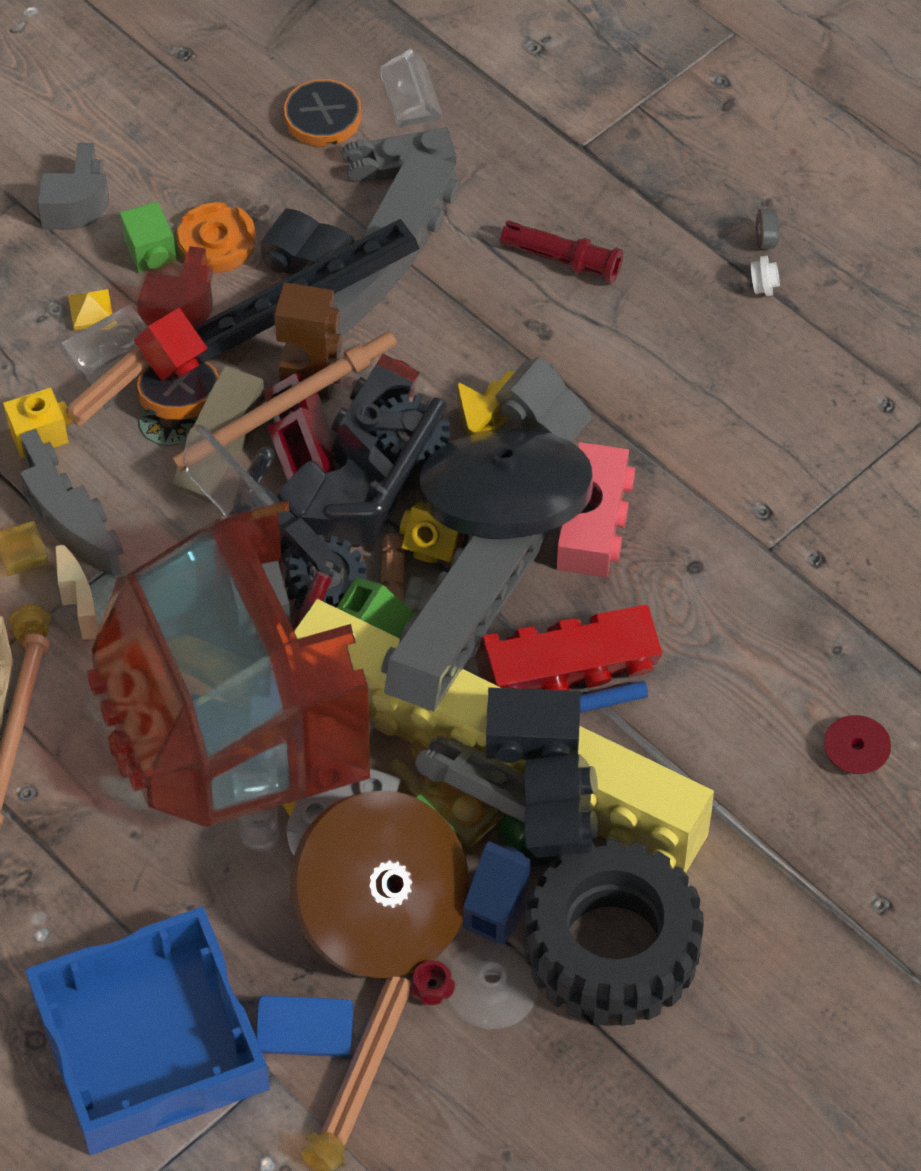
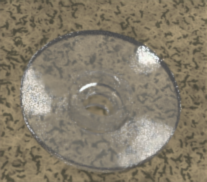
M501 943L475 945L462 952L449 968L452 972L451 979L455 981V991L448 998V1002L453 1011L463 1021L472 1026L489 1030L510 1027L524 1019L536 1003L539 988L531 977L532 965L526 963V957L522 952L511 946ZM493 974L498 975L501 979L496 983H488L484 977Z

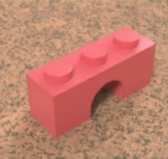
M579 442L578 447L586 454L592 466L593 491L588 504H591L596 509L587 513H579L575 518L562 525L558 542L557 570L608 578L610 562H619L622 537L616 536L617 526H626L629 502L622 500L624 492L632 493L636 468L628 466L629 449Z

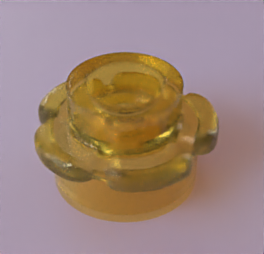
M24 604L11 612L8 623L12 625L11 632L20 642L24 641V637L27 634H39L46 637L49 632L48 625L52 622L49 611L42 610L41 606L37 604Z
M323 1131L320 1135L311 1132L306 1136L308 1142L301 1149V1155L313 1170L334 1171L345 1165L346 1159L343 1154L345 1147L334 1134Z

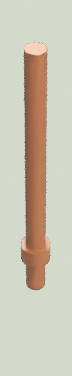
M389 330L363 346L359 343L344 351L345 356L175 455L172 457L174 464L179 472H182L350 372L359 373L371 366V360L398 345L396 338Z

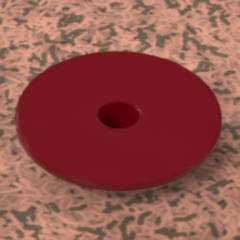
M850 715L836 720L828 728L824 738V748L830 761L841 770L853 774H867L876 771L886 763L891 752V740L886 729L874 719L861 715Z

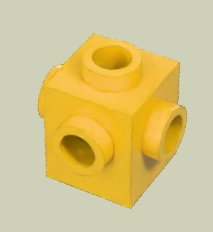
M422 501L412 506L411 510L407 509L405 511L399 531L401 535H405L402 548L413 551L414 558L431 563L438 562V559L452 562L458 548H463L466 535L436 521L426 511Z

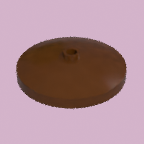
M371 791L350 795L335 802L321 812L307 828L298 844L290 876V893L294 914L302 933L310 945L321 957L338 969L368 978L404 976L413 973L421 963L435 960L441 955L454 939L461 926L463 906L469 892V873L465 854L451 826L435 809L413 796L394 791ZM388 878H389V882H390V887H389V888H387V886H386V882H387V879H388Z

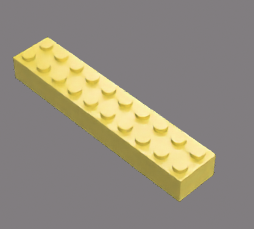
M319 599L315 601L290 637L291 660L294 661L293 683L303 694L311 698L320 697L334 704L343 714L350 717L358 716L372 723L383 734L389 736L395 734L411 742L420 752L429 749L428 745L434 737H441L443 735V737H447L449 740L453 739L466 747L469 745L486 754L488 687H501L462 669L434 712L385 694L384 688L387 674L381 672L382 663L390 647L397 648L400 639ZM580 726L578 754H581L589 766L595 768L598 780L597 793L591 794L590 810H594L597 816L598 835L607 840H619V846L631 847L632 842L646 845V852L654 855L656 851H660L670 858L669 867L671 869L679 866L686 873L709 834L714 790ZM519 760L513 763L503 762L525 774L526 760Z

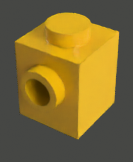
M51 387L3 403L7 425L21 459L24 458L20 434L35 428L42 442H50L53 448L69 443L66 426L72 425V420L66 415L67 405L65 401L57 403Z

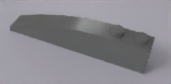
M411 149L362 238L401 219L416 238L420 249L334 294L335 308L341 309V319L337 334L344 335L388 294L421 252L431 233L439 231L443 222L445 207L448 203H454L459 192L460 182L456 180L455 163Z

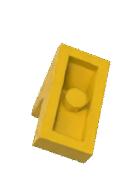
M509 369L499 381L494 380L486 389L484 396L462 383L457 384V407L464 436L475 432L499 429L507 420L501 411V406L495 395L515 373L514 371Z

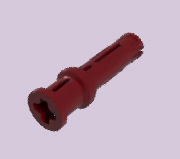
M510 220L506 221V226L502 229L500 236L501 245L569 265L574 273L581 274L585 271L604 277L605 282L613 284L620 272L624 254L620 248L616 247L613 250L593 245L591 240L587 238L574 241L535 228L526 227Z

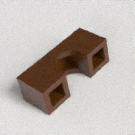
M284 282L274 315L276 340L285 342L279 364L280 382L294 373L309 377L339 360L342 347V334H337L341 319V309L335 308L334 290ZM342 378L333 383L340 384ZM333 383L318 391L319 398H330Z

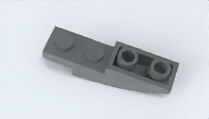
M36 428L20 434L24 458L29 466L28 469L21 471L20 475L24 495L34 513L47 530L76 556L112 576L121 573L118 555L123 554V548L115 530L107 531L104 525L107 518L99 499L91 500L84 485L73 489L66 473L59 475L55 467L59 463L54 448L50 442H42Z

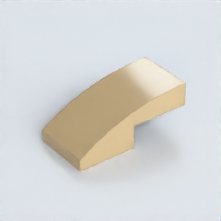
M56 546L57 577L62 605L77 604L82 640L100 638L94 601L87 578L80 564L66 546Z

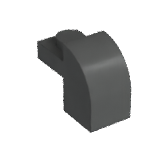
M78 143L74 173L42 172L38 198L42 229L72 230L82 228L98 220L106 211L110 200L106 174H103V161L96 159L94 143Z

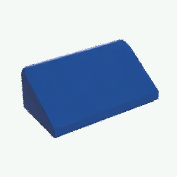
M260 996L258 1002L257 1041L262 1053L351 1057L354 1019L353 1001L349 999Z

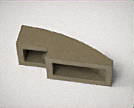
M225 365L198 416L184 450L261 406L265 400L262 393L264 391L263 379ZM247 433L182 472H179L177 469L172 481V488L211 502L245 445Z

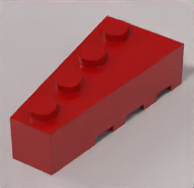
M648 604L595 614L589 618L590 624L582 625L581 620L575 618L558 621L555 625L550 626L546 633L539 634L538 630L531 626L517 629L515 631L516 634L507 637L504 641H500L498 633L484 635L475 655V661L480 678L501 688L570 691V686L585 683L587 688L607 684L612 681L611 676L625 672L628 673V677L647 674L654 670L653 665L658 663L663 653Z

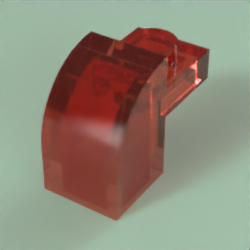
M189 247L179 277L147 272L137 300L141 329H146L149 325L179 307L193 327L207 320L214 308L211 288L213 267L207 265L205 248Z

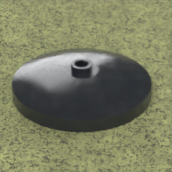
M523 428L485 430L457 438L440 447L427 459L420 474L421 499L426 511L436 521L457 532L483 538L506 539L526 537L555 529L569 522L582 512L592 496V466L586 454L578 446L560 436L544 431Z

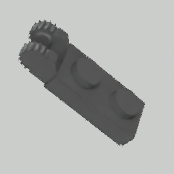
M448 127L372 140L371 142L364 139L356 140V142L352 141L344 145L341 151L343 160H346V163L350 162L346 169L348 178L355 182L377 178L379 180L395 178L411 149L453 162L456 165V153Z
M443 735L441 737H434L428 745L429 749H425L418 754L415 759L416 769L423 776H427L428 779L434 782L444 780V782L460 789L465 794L474 796L501 810L504 814L525 822L527 802L524 773L497 759L486 758L485 753L469 745L466 747L453 739L449 740L447 737H443Z

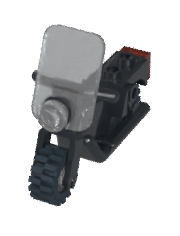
M382 354L368 378L360 377L350 395V399L353 401L350 408L342 407L336 415L331 426V430L337 432L332 452L334 453L333 459L342 468L325 473L316 462L308 461L279 488L277 496L269 488L260 484V481L274 460L275 453L273 449L262 447L247 471H245L204 426L198 424L188 432L183 465L191 479L227 517V521H224L219 529L223 544L233 553L251 554L257 550H266L274 542L273 549L277 558L287 567L284 586L288 587L287 597L289 600L296 598L294 607L298 611H300L316 571L333 578L323 602L337 608L356 577L366 579V562H360L362 554L358 549L350 553L351 545L368 546L375 542L415 473L418 471L420 476L427 459L440 447L448 443L450 424L448 419L443 420L447 404L439 398H433L432 401L429 399L426 405L420 403L422 396L419 395L414 396L413 402L409 401L414 393L420 372L411 368L402 360L393 359ZM337 542H341V543H343V545L340 546V545H338V544H336V543H337Z

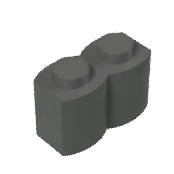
M540 357L523 362L495 395L501 406L502 413L511 422L518 423L523 429L548 432L570 442L576 439L592 419L585 404L565 387L559 374Z

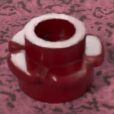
M429 960L421 963L415 969L413 979L410 980L411 986L409 989L412 996L420 998L423 1004L435 1006L442 1003L444 998L448 999L455 991V981L451 979L452 972L445 964L436 960ZM434 981L437 985L432 988L428 986V983Z

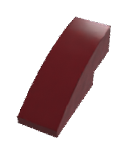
M294 373L263 391L265 401L273 399L309 376ZM318 392L272 418L274 424L268 426V430L287 480L308 461L316 462L325 473L334 471L328 426Z

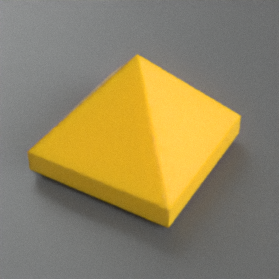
M108 289L68 295L74 330L114 324Z

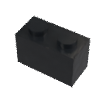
M488 687L486 758L513 763L519 760L578 754L581 691Z

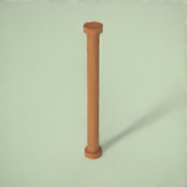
M27 634L24 637L22 646L26 651L0 744V828L4 820L1 810L42 655L48 652L50 641L39 634Z

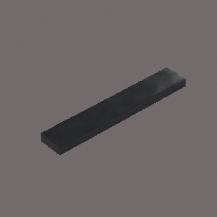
M398 219L196 325L193 328L208 348L198 359L203 364L275 326L274 315L284 282L334 290L335 294L419 250L416 238L404 222Z

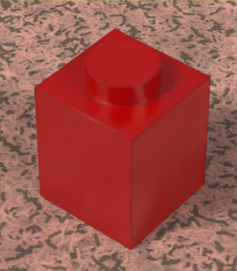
M180 307L149 325L134 339V342L161 381L174 373L181 379L199 366L196 359L208 349Z

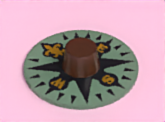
M143 408L140 413L139 424L142 433L150 441L159 445L173 446L188 441L198 416L183 420L164 419L156 416L154 410L148 408L147 411Z

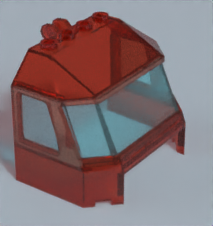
M289 501L272 503L217 518L129 574L118 577L91 649L93 669L87 670V678L93 695L101 694L103 701H100V708L106 726L115 727V730L107 739L111 754L116 758L119 773L124 778H129L134 792L142 791L149 808L204 827H209L370 779L368 686L363 668L354 670L347 645L356 643L351 624L298 639L261 565L278 561L282 575L279 513L289 510Z

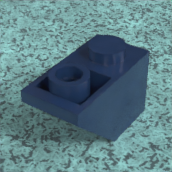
M488 841L463 906V928L504 947L524 913L529 897L530 859L526 858L518 849L508 845L501 847Z

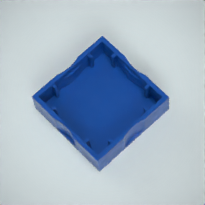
M203 906L140 928L133 934L116 942L86 947L25 969L35 1006L90 1156L270 1090L266 1061L245 1009L237 1000L230 987L226 962Z

